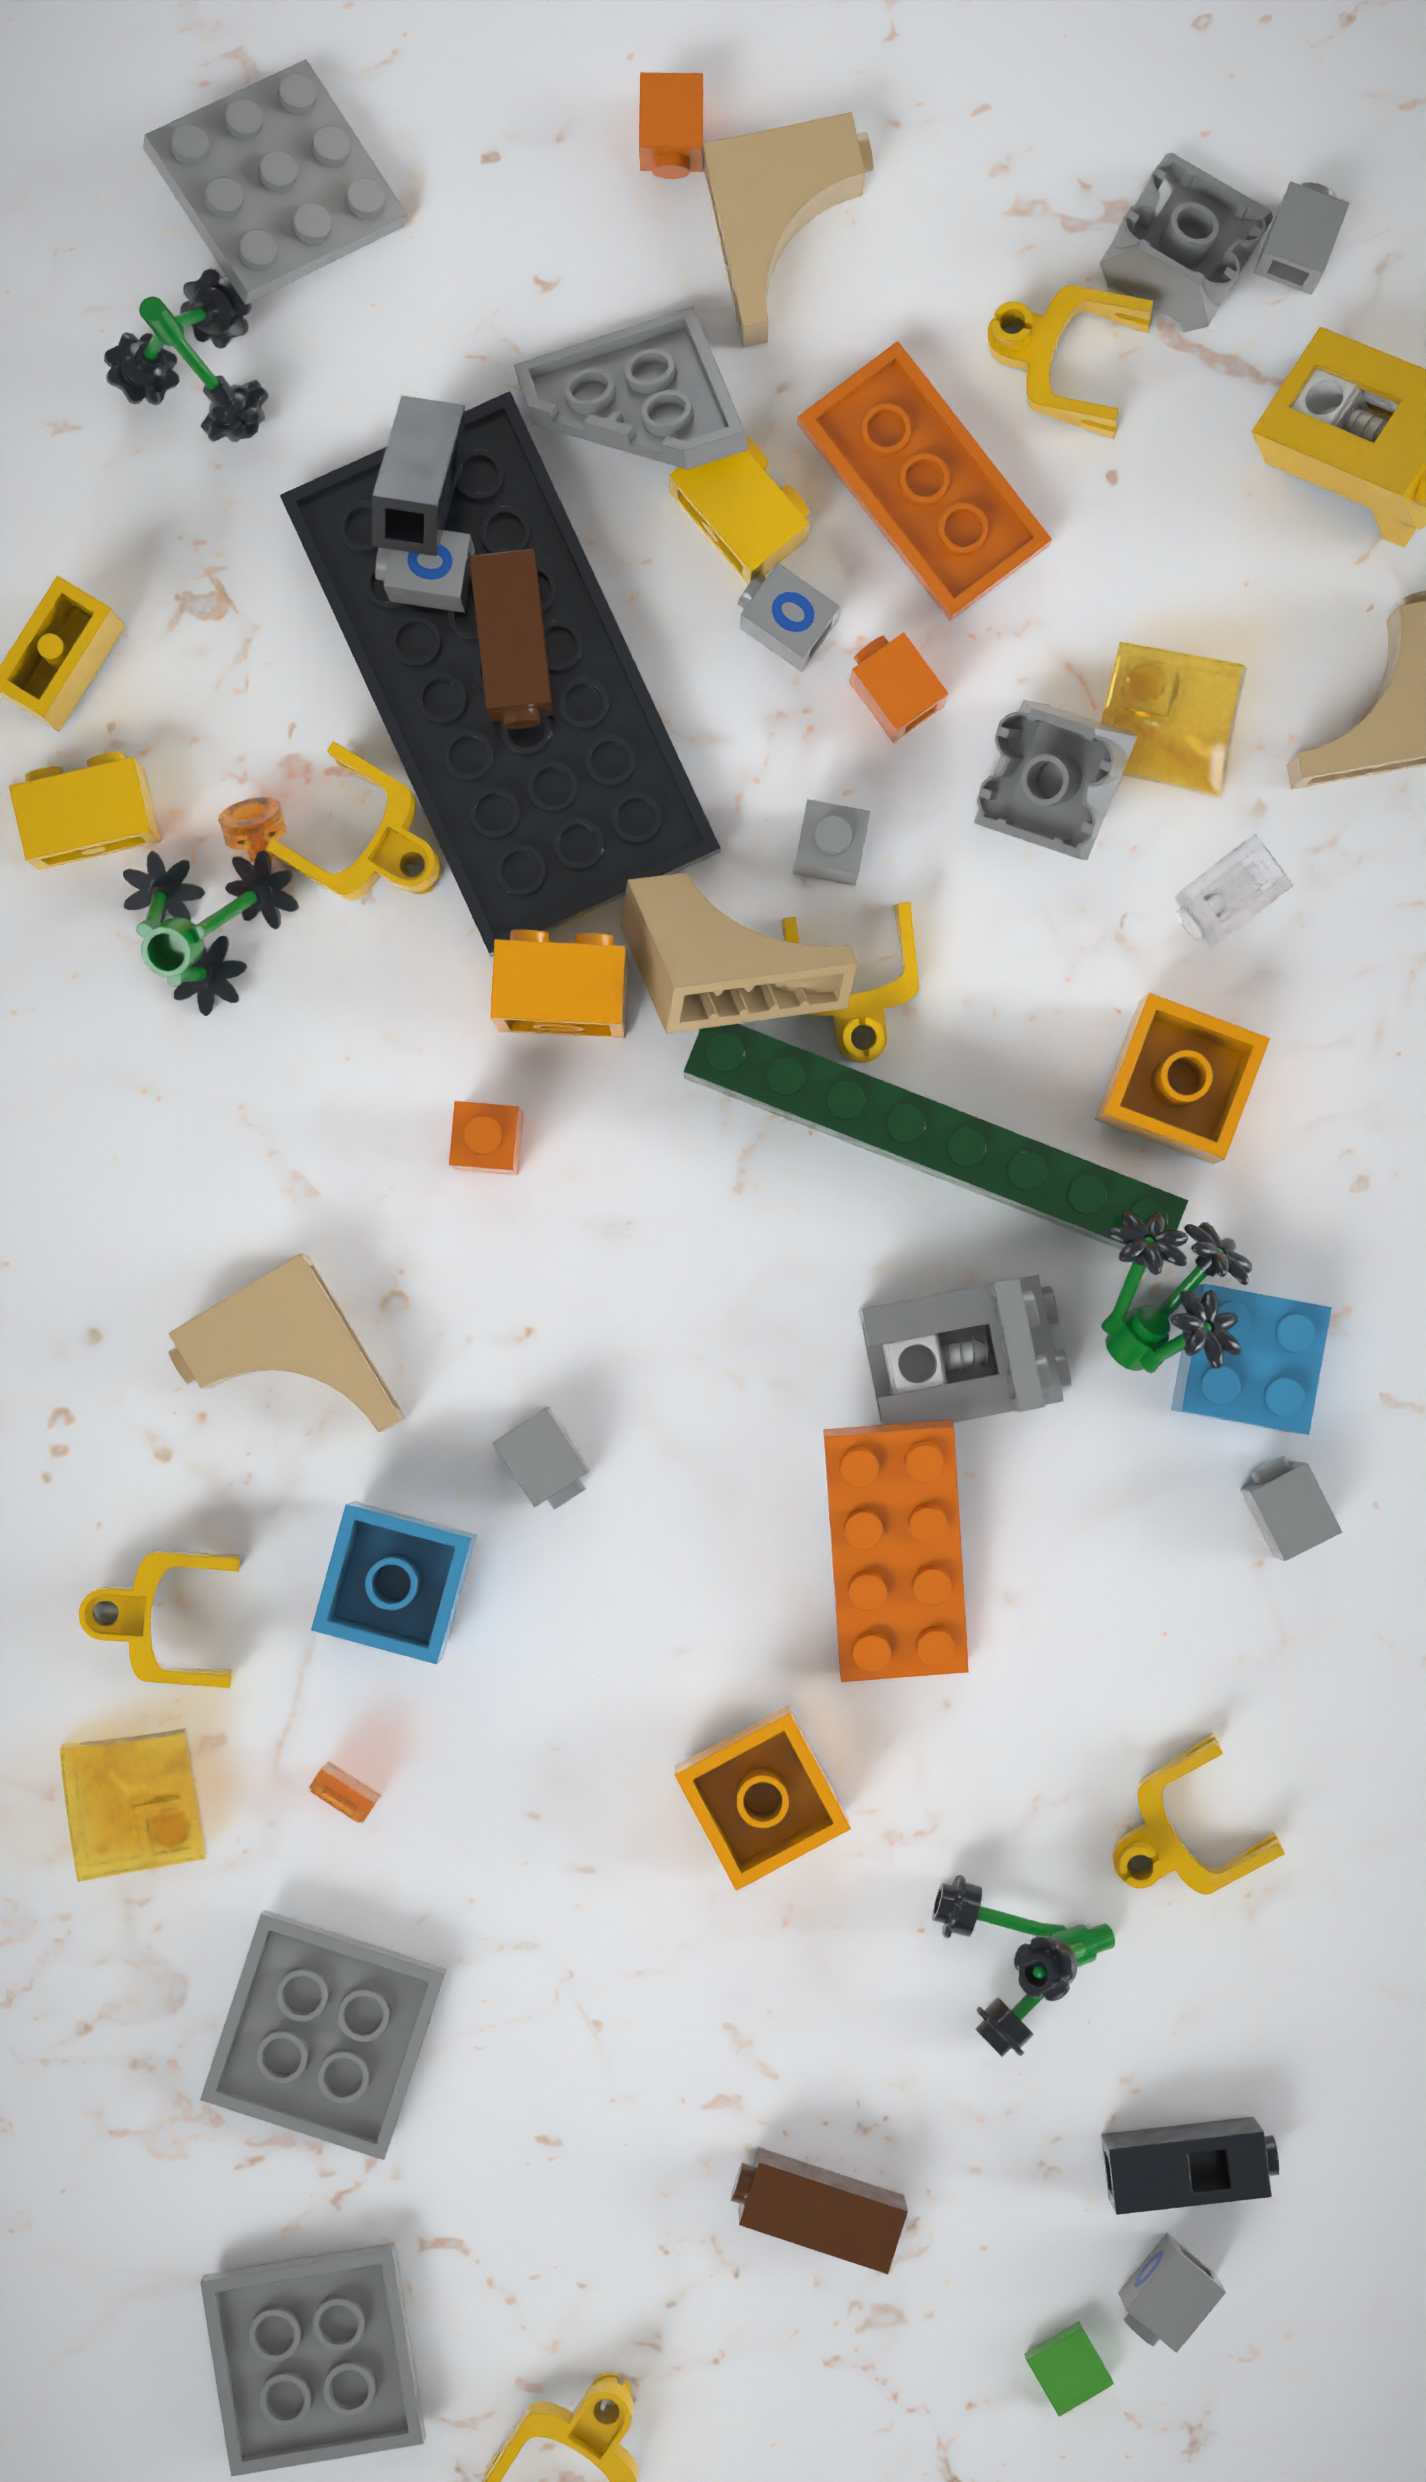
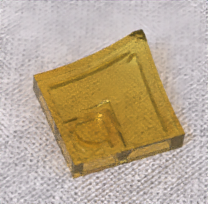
M1120 641L1101 723L1129 730L1138 736L1122 775L1221 798L1238 706L1247 670L1245 665Z
M186 1728L124 1738L61 1744L59 1750L63 1788L77 1882L207 1858L208 1851Z

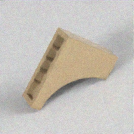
M852 112L703 143V170L743 348L768 343L769 321L766 295L775 266L793 237L807 223L827 209L846 200L863 196L865 172L874 170L873 156L867 132L856 133Z
M1426 591L1404 597L1402 599L1403 605H1400L1386 620L1388 631L1386 670L1376 699L1367 714L1357 726L1338 739L1318 748L1297 753L1286 765L1291 790L1426 765Z
M688 872L627 880L620 926L666 1034L848 1008L858 966L857 959L850 945H803L782 941L753 931L737 923L717 909L700 892Z
M302 1253L168 1333L176 1346L168 1351V1354L176 1370L187 1384L196 1380L201 1389L213 1388L226 1380L244 1374L270 1370L286 1371L316 1379L345 1395L366 1415L377 1432H385L406 1419L308 1255Z

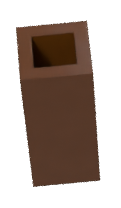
M533 549L469 556L485 703L490 722L502 721L503 728L522 729L537 726L541 723L540 716L554 715L534 551Z
M760 2147L757 2149L752 2166L741 2163L730 2201L740 2204L738 2208L740 2226L885 2274L889 2273L908 2213L905 2197L902 2194Z

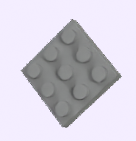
M307 59L148 132L144 136L143 149L245 305L403 228L408 216Z
M263 1910L258 1920L200 2100L385 2160L447 1969Z
M395 2242L205 2274L200 2285L231 2477L424 2444L426 2433Z

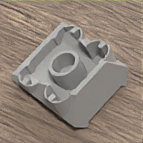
M1168 153L1153 171L1136 204L1131 206L1124 216L1111 245L1100 261L1108 288L1118 286L1137 298L1152 300L1155 309L1181 323L1183 332L1208 327L1273 219L1272 211L1176 154Z
M1023 699L1019 711L1007 714L999 722L995 743L1001 755L993 775L989 776L981 784L977 798L979 810L974 823L1080 860H1088L1138 736L1129 730L1120 729L1052 707L1049 704Z

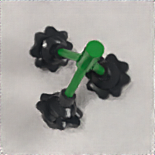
M212 268L205 270L198 280L185 283L183 293L188 301L181 305V314L177 316L170 312L160 298L155 296L145 298L139 306V313L153 330L154 335L145 333L138 339L132 333H123L118 345L108 349L104 354V362L111 367L106 374L107 382L122 390L127 400L132 404H140L145 398L152 405H160L165 393L170 389L176 388L180 382L179 375L172 370L177 364V357L174 353L163 348L164 344L173 346L205 385L203 392L211 403L209 404V413L200 427L207 433L208 438L213 442L227 437L231 442L251 438L258 432L259 424L265 420V414L261 406L267 400L268 392L262 388V385L257 380H252L244 385L234 384L230 386L223 376H215L185 340L183 329L192 325L197 341L203 343L211 339L215 347L219 349L226 348L234 337L243 336L248 332L249 325L243 316L250 313L252 309L251 302L245 305L227 276L220 277L217 270Z

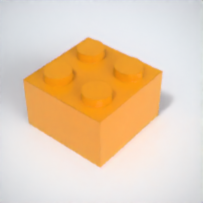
M537 930L510 931V940L495 939L491 1020L499 1032L625 1038L629 969L626 946L614 945V936L599 933L575 934V943L549 941L548 932Z
M1148 993L1137 1004L1094 1120L1211 1164L1220 1162L1227 1156L1270 1038Z
M788 1705L675 1765L674 1776L736 1891L851 1830L849 1819Z

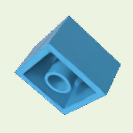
M1209 1284L1198 1285L1192 1293L1200 1301L1206 1291L1213 1290L1217 1294L1219 1301L1217 1314L1230 1312L1237 1315L1238 1322L1227 1331L1237 1339L1241 1346V1352L1238 1355H1232L1223 1351V1364L1219 1369H1214L1206 1357L1204 1348L1193 1356L1186 1355L1185 1350H1182L1171 1411L1309 1435L1332 1307Z
M357 1501L345 1504L311 1631L437 1665L445 1654L477 1534Z

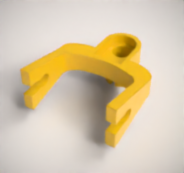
M1068 285L1063 287L1053 297L1045 316L1031 312L1026 305L1020 302H1006L996 309L994 317L988 326V348L993 358L999 363L1027 371L1026 397L1028 405L1033 411L1114 439L1118 429L1119 408L1060 397L1054 394L1050 385L1053 358L1065 329L1078 314L1089 312L1148 333L1152 322L1153 301ZM1010 325H1017L1022 328L1020 332L1015 334L1003 331L1004 328Z
M332 741L326 752L336 760L335 762L341 768L378 787L387 794V805L383 819L370 844L350 867L336 874L328 873L273 838L266 850L275 856L280 863L348 901L356 900L366 894L375 885L380 876L397 887L414 894L421 895L433 891L436 888L433 883L435 880L440 881L441 879L438 856L427 842L408 831L416 813L415 795L403 783ZM419 862L425 863L424 869L419 875L409 877L410 871L406 868L407 863L412 866Z
M911 902L894 905L902 962V973L899 977L880 988L852 993L848 1008L809 1014L815 1016L832 1015L837 1048L850 1061L866 1063L881 1055L887 1044L884 1009L909 1001L919 991ZM796 917L783 918L781 922L784 941L799 944ZM859 1025L868 1026L874 1034L872 1045L865 1050L857 1049L851 1041V1034Z
M153 1551L142 1560L135 1576L133 1588L100 1587L91 1591L82 1601L79 1608V1622L82 1629L90 1637L97 1640L129 1642L130 1663L135 1675L141 1681L230 1688L232 1669L174 1668L163 1666L158 1661L153 1648L151 1616L157 1585L164 1572L169 1568L183 1567L239 1572L240 1555ZM101 1601L113 1602L118 1608V1618L109 1623L100 1621L94 1612L96 1604Z
M1213 1733L1139 1781L1137 1799L1145 1822L1122 1835L1115 1843L1112 1853L1113 1865L1117 1875L1129 1886L1138 1889L1148 1888L1155 1884L1157 1880L1175 1870L1183 1882L1191 1889L1200 1894L1208 1895L1285 1855L1281 1842L1273 1831L1220 1867L1214 1868L1198 1860L1188 1850L1174 1830L1163 1805V1790L1167 1784L1223 1755L1221 1746ZM1136 1855H1145L1151 1858L1149 1867L1143 1871L1131 1869L1128 1866V1862Z
M606 2372L599 2375L573 2412L550 2402L540 2401L531 2404L488 2463L484 2473L485 2478L482 2482H501L525 2442L535 2437L548 2438L570 2447L597 2466L610 2482H638V2465L632 2455L619 2444L630 2427L634 2410L632 2388L629 2381L625 2378L621 2385L618 2384L617 2380L620 2374L615 2372ZM603 2399H609L616 2403L614 2405L607 2404L603 2411L600 2408Z

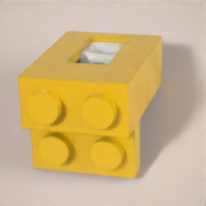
M1319 327L1251 432L1266 464L1371 508L1383 539L1405 548L1416 529L1421 530L1426 526V369ZM1338 407L1331 413L1321 415L1325 410L1329 408Z

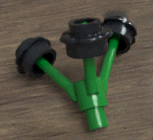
M957 1875L952 1885L941 1883L934 1902L932 1920L943 1923V1937L950 1938L951 1933L970 1937L977 1920L1036 1936L1031 1940V1944H1022L1014 1957V1967L1019 1971L1018 1983L1027 1994L1011 2010L999 1997L985 2010L980 2006L976 2009L977 2013L984 2020L975 2030L1002 2058L1010 2049L1018 2056H1022L1025 2052L1021 2048L1034 2036L1032 2031L1022 2022L1024 2017L1044 1997L1048 2001H1057L1063 1998L1069 1992L1070 1984L1076 1977L1077 1967L1094 1962L1097 1953L1114 1948L1115 1937L1113 1931L1105 1923L1089 1929L1082 1924L1066 1929L1064 1925L1041 1923L980 1906L982 1887L967 1883L962 1875Z

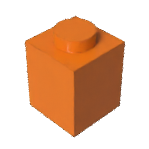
M640 72V171H652L653 175L664 179H679L688 176L690 172H703V73Z
M904 632L888 642L884 635L880 636L854 656L853 659L858 665L852 668L849 683L893 743L945 706L949 693Z
M454 1101L449 1166L454 1170L518 1175L523 1112L520 1107Z

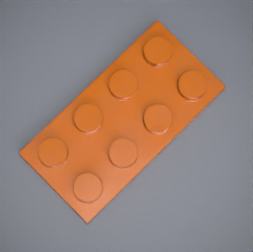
M899 341L895 342L797 417V425L949 621L953 620L1050 546L1052 538Z
M952 1419L823 1429L841 1682L969 1673L955 1429Z

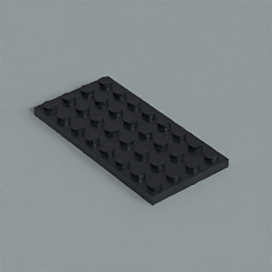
M510 391L465 411L464 454L444 530L470 534L475 549L474 555L533 549L554 712V715L540 716L541 723L537 726L522 729L503 728L502 721L490 722L485 703L471 578L465 613L391 602L384 589V581L376 580L375 569L379 547H372V494L386 447L280 495L490 957L494 956V940H510V931L547 932L624 897L627 880L674 874L721 852L714 832Z

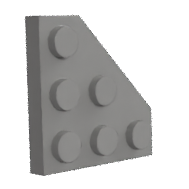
M693 306L514 364L517 380L534 425L687 470L749 450L745 430Z

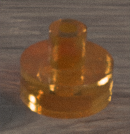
M269 797L250 798L237 802L223 810L218 817L226 846L235 850H247L252 863H254L257 853L261 850H265L270 855V859H272L274 856L266 848L272 838L277 841L287 830L279 801Z

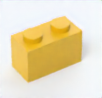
M746 436L749 448L747 451L688 470L680 467L669 474V491L744 581L749 584L757 573L765 576L777 563L783 561L808 540L810 523L806 517L810 515V511L800 495L790 485L786 484L781 489L765 471L769 467V462L765 455Z
M57 575L0 665V695L9 703L59 733L126 626L112 608Z
M122 752L104 753L89 758L87 760V768L63 773L62 767L40 768L26 773V782L10 785L9 790L25 860L36 869L42 870L161 842L145 768L134 757L125 758Z

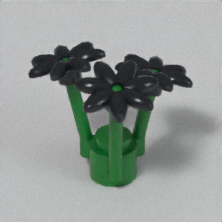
M265 850L257 853L254 866L242 856L232 858V864L242 880L229 882L225 890L237 898L196 925L191 922L190 912L183 901L201 899L205 895V890L195 884L182 883L190 869L189 860L182 859L166 872L164 862L159 854L155 851H150L146 864L148 874L131 868L123 871L124 879L130 885L139 889V891L125 899L124 908L127 910H139L149 906L145 920L136 927L137 934L144 938L141 944V954L145 964L152 972L159 976L167 977V983L171 987H177L174 991L175 1000L181 1001L197 993L199 1010L204 1016H208L212 1012L215 1004V994L229 1003L239 1002V995L236 989L227 979L241 975L248 967L242 961H224L229 948L227 936L218 937L208 951L204 945L203 938L241 912L243 920L251 921L261 911L269 926L276 930L281 925L279 909L294 912L299 908L296 899L282 890L292 881L293 873L289 870H283L271 874L272 862L270 855ZM168 911L173 918H169L164 921L166 913Z
M1124 1210L1121 1215L1124 1226H1111L1106 1231L1108 1238L1126 1245L1119 1253V1260L1126 1263L1132 1262L1114 1309L1101 1324L1102 1330L1107 1333L1105 1342L1109 1354L1118 1364L1126 1369L1133 1371L1144 1369L1148 1373H1154L1166 1359L1178 1352L1185 1350L1186 1355L1193 1356L1204 1348L1211 1366L1214 1369H1219L1223 1364V1351L1232 1355H1238L1241 1352L1239 1342L1227 1331L1238 1322V1317L1235 1313L1230 1312L1217 1314L1219 1301L1217 1294L1213 1290L1206 1291L1201 1301L1192 1292L1207 1276L1214 1277L1218 1274L1220 1277H1225L1227 1272L1241 1284L1247 1285L1249 1282L1247 1273L1252 1271V1263L1244 1256L1234 1252L1236 1243L1233 1239L1225 1237L1220 1240L1216 1230L1208 1222H1202L1199 1226L1187 1224L1184 1227L1186 1233L1179 1230L1163 1231L1165 1220L1164 1215L1155 1212L1145 1224L1139 1215L1132 1211ZM1188 1235L1197 1243L1193 1244L1191 1249L1199 1255L1195 1259L1197 1266L1159 1308L1151 1305H1142L1129 1310L1146 1267L1153 1275H1158L1162 1271L1163 1260L1177 1266H1186L1188 1262L1187 1257L1177 1247L1186 1244ZM1182 1304L1187 1313L1175 1314L1170 1318V1321L1175 1327L1182 1330L1183 1333L1168 1341L1171 1328L1168 1318Z

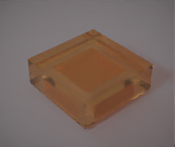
M330 1761L320 1769L309 1786L311 1793L358 1824L360 1822L363 1823L382 1796Z

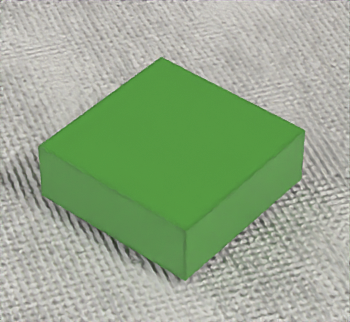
M1080 2321L1024 2353L1028 2365L1059 2417L1114 2385L1109 2371Z

